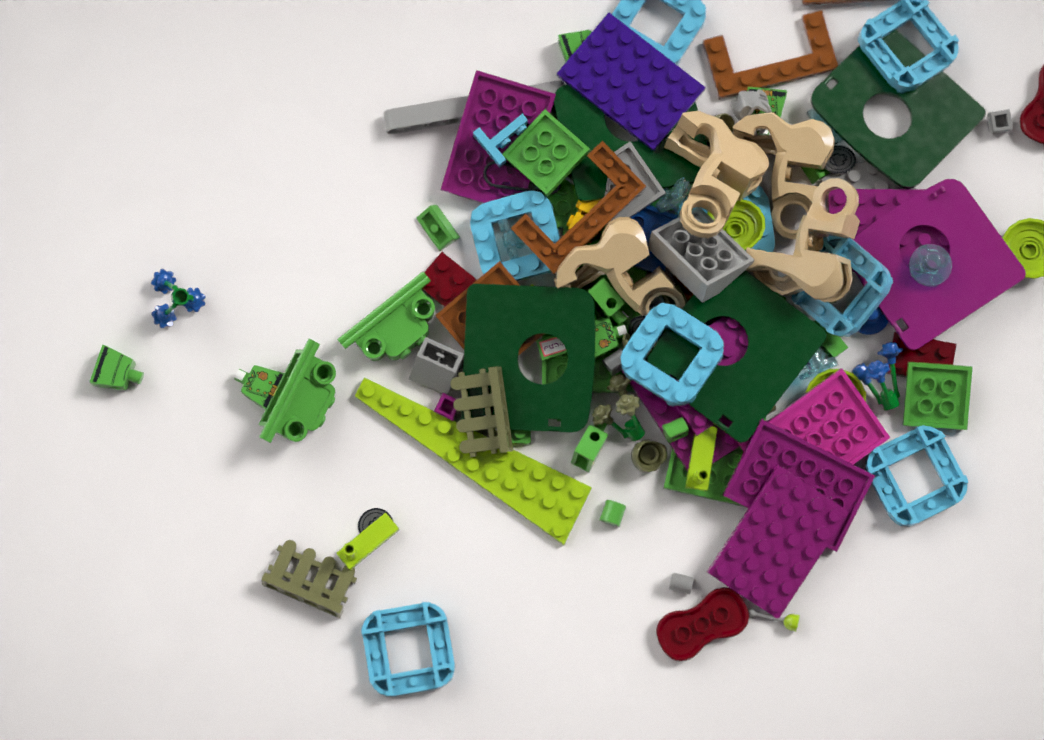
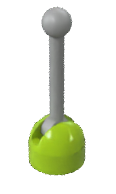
M753 608L748 610L750 617L759 616L784 623L786 629L794 632L797 631L800 615L788 614L785 618L780 617L777 619L772 615L756 612Z

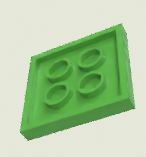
M544 110L502 155L546 196H549L591 150L547 110Z
M908 362L903 425H925L933 428L967 430L973 367Z

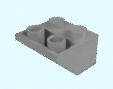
M425 337L416 356L409 380L440 394L445 393L448 395L451 389V380L457 376L463 364L464 354Z

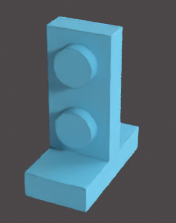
M521 114L491 140L480 127L473 132V136L500 168L506 163V159L497 148L500 147L502 149L511 142L509 138L515 133L518 136L527 129L525 125L528 124V119Z

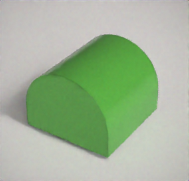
M682 417L662 425L668 443L688 435V427Z
M606 500L599 521L620 527L626 506L612 500Z

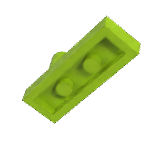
M710 427L698 436L693 435L685 488L708 491L717 433L716 427Z
M385 512L353 540L346 543L336 555L351 571L396 534L399 528Z

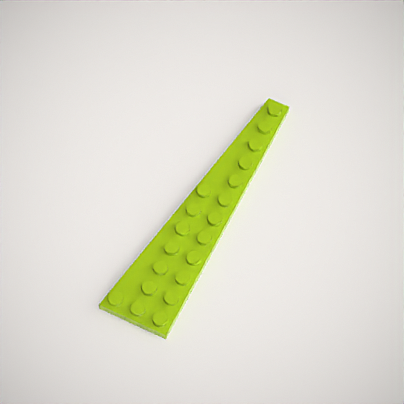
M364 377L355 394V398L420 442L424 447L434 452L493 496L506 503L527 520L537 525L555 540L565 545L592 487L516 450L500 453V449H497L498 453L491 454V450L476 452L477 456L470 457V453H463L459 448L460 443L468 440L467 432L458 431L456 421L433 412V410ZM473 431L474 439L487 437L476 431Z

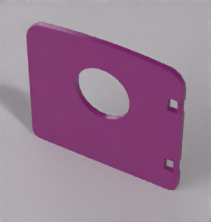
M945 179L911 197L876 220L853 239L888 269L893 283L889 293L878 307L909 350L921 348L1021 282L1026 275L1024 267L968 189L956 179ZM915 227H931L945 237L949 246V257L945 266L939 271L931 274H921L914 272L903 262L900 255L901 239L906 232ZM851 267L862 285L865 286L868 283L866 279ZM900 319H902L908 327V329L904 332L896 323Z

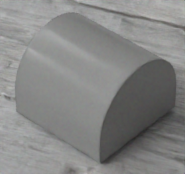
M1010 109L989 112L987 114L990 133L1013 130Z
M618 349L602 360L611 376L623 370L621 366L622 349Z
M672 573L669 589L690 594L694 579L690 576Z

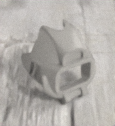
M760 89L756 92L740 91L737 101L732 102V111L738 121L747 115H751L756 108L765 113H771L767 95Z

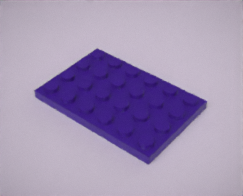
M610 12L607 13L556 74L557 77L571 86L652 151L660 145L676 126L682 113L687 112L706 89L705 86Z

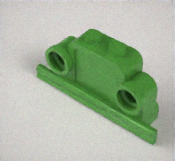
M422 271L337 340L344 349L355 343L371 361H379L385 354L394 361L400 358L404 360L412 353L411 349L416 345L420 347L425 337L429 335L427 321L433 318L435 305L432 299L427 297L421 289L430 283L431 280Z
M308 338L303 350L296 349L258 424L263 427L259 438L271 443L275 434H278L285 439L298 442L306 437L308 430L314 431L324 424L325 414L328 408H331L335 402V388L330 383L335 379L336 369L332 363L315 357L320 346L318 342Z

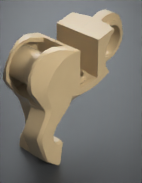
M701 111L682 113L677 126L668 137L664 146L665 149L683 156L694 165L700 167L688 198L684 201L680 210V221L683 227L690 234L700 238L714 237L724 228L736 201H741L757 189L769 167L768 157L756 143L736 138L723 120ZM698 134H703L709 138L710 147L693 139ZM701 207L709 211L714 216L715 221L709 224L698 222L693 217L691 210Z
M773 112L747 115L733 126V135L736 138L756 143L767 155H776L772 170V201L774 207L771 213L772 224L782 237L790 240L796 239L798 230H789L783 226L781 222L782 211L789 205L797 204L802 206L806 213H808L812 205L813 194L818 186L787 182V180L791 181L793 173L792 166L790 165L823 170L834 149L835 140L831 128L824 122L814 119L790 125ZM758 130H768L771 135L758 136L755 134Z
M839 178L828 179L822 182L815 189L812 205L807 215L802 217L793 255L754 250L747 247L746 252L754 259V263L746 271L753 272L755 278L774 292L784 296L805 291L814 299L821 300L822 302H834L843 298L850 290L852 283L851 261L836 254L819 251L823 247V234L855 239L860 220L855 215L858 207L856 189L849 182ZM842 189L847 196L845 208L837 214H830L825 207V199L832 190ZM778 272L784 273L786 276L779 277Z
M618 217L608 222L597 244L574 247L559 265L556 278H554L557 288L581 289L600 275L606 274L621 298L642 316H647L650 312L649 306L651 301L659 295L670 296L680 309L685 306L682 294L675 288L673 281L660 266L636 283L632 282L633 280L626 270L649 256L644 230L636 220L630 217Z

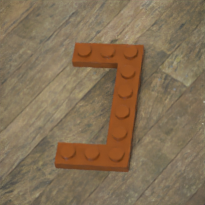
M822 10L804 14L801 17L812 54L734 73L724 36L720 35L704 39L703 45L718 98L723 99L738 95L740 91H747L748 87L767 88L833 71L838 66Z
M603 141L587 157L610 179L615 187L554 244L527 214L511 227V230L554 275L557 273L559 265L574 247L585 246L608 222L613 220L646 188V185Z

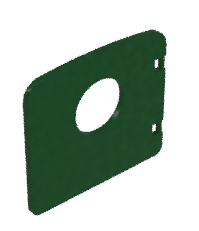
M897 30L882 38L904 67H910L925 57L918 48ZM860 45L815 88L810 100L812 108L854 151L896 185L906 189L918 186L986 115L984 107L943 71L915 90L899 93L885 80L862 51ZM833 79L838 84L831 90L827 84ZM881 94L892 95L900 99L910 112L911 122L909 129L903 135L896 138H884L873 133L866 125L863 116L864 106L869 99Z
M568 84L562 85L556 90L553 105L557 120L589 147L591 151L602 141L613 152L629 142L618 139L611 134L605 123V113ZM696 102L687 112L698 111ZM675 127L654 151L639 140L631 142L663 189L693 184L700 170V167L694 165L683 156L664 148L668 137ZM698 134L693 139L708 146L703 134ZM586 156L571 172L576 196L583 203L604 198L608 179Z
M746 270L719 294L703 303L693 295L682 308L683 311L704 324L718 317L735 320L746 332L748 347L745 355L738 362L727 366L717 365L696 395V399L692 403H688V405L714 425L721 428L739 443L746 442L757 429L760 420L765 419L826 339V331ZM667 328L649 355L647 362L679 381L700 350L699 347ZM722 415L732 422L729 428L719 421Z
M477 283L470 285L467 290L463 365L465 376L480 374V369H486V373H488V368H502L510 430L566 433L582 430L589 421L595 369V305L590 293L584 289L569 287L557 288ZM545 333L557 337L567 350L568 364L565 372L559 379L549 384H537L530 381L523 375L519 367L518 355L521 346L528 338L536 334ZM489 385V394H492L491 385ZM482 387L467 389L468 397L483 395ZM492 406V415H495L494 406ZM485 408L470 410L471 418L486 416ZM461 411V420L465 419L464 411ZM549 419H561V427L549 426Z

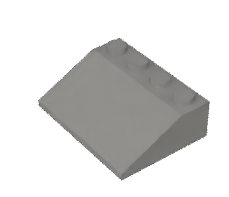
M700 207L691 211L693 217L698 222L704 224L714 222ZM680 217L651 232L648 249L702 303L719 294L754 263V259L723 229L714 237L700 238L690 234L683 227Z

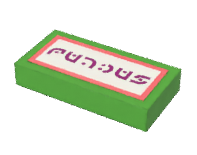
M553 335L536 341L542 362L567 354L564 344Z

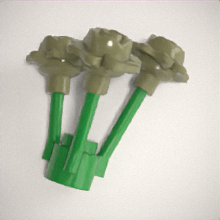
M619 374L610 378V385L607 387V390L619 393L621 398L616 402V412L621 413V415L627 414L631 419L625 423V429L623 430L610 416L613 409L608 404L606 406L599 405L593 410L592 422H594V426L602 425L603 423L611 425L621 433L624 439L629 437L631 441H637L645 435V430L635 415V409L640 407L638 403L640 399L639 397H634L633 394L627 395L626 387L631 380Z

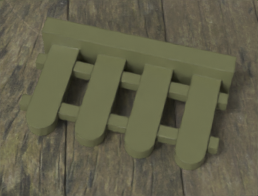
M501 367L488 368V373H486V369H480V374L465 376V372L458 373L459 377L451 380V387L454 390H461L462 398L454 401L453 406L457 411H464L465 419L457 422L456 427L460 432H467L468 440L460 443L459 448L463 453H470V457L477 456L476 452L491 450V454L498 453L497 449H500V453L513 451ZM489 385H491L492 394H489ZM482 387L483 395L468 397L467 389ZM492 406H494L495 415H492ZM485 408L486 416L471 418L470 410ZM496 427H497L498 436H495L494 428H496ZM488 429L489 437L474 439L473 431Z
M287 540L283 546L279 545L277 551L280 552L274 566L269 565L268 571H270V574L264 573L261 579L262 585L337 618H341L343 613V605L341 603L346 604L348 597H345L350 584H355L357 578L354 577L355 569L353 568L350 571L346 566L343 567L342 571L334 569L336 565L335 559L330 556L324 558L323 562L320 563L315 560L316 552L312 548H307L303 554L295 552L297 546L293 540ZM292 558L299 560V563L292 574L286 570ZM313 566L319 570L314 581L310 582L306 578ZM331 574L339 577L333 591L325 588ZM283 577L289 579L290 582L282 580ZM302 586L310 588L309 591L303 589ZM322 594L329 596V599L322 597Z

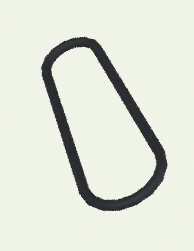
M492 161L485 166L483 177L485 182L492 187L543 193L541 190L493 184L487 179L486 172L491 165L496 163ZM505 163V164H504L505 166H509V167L515 168V167H514L512 164H510V163ZM561 183L551 194H555L559 191Z

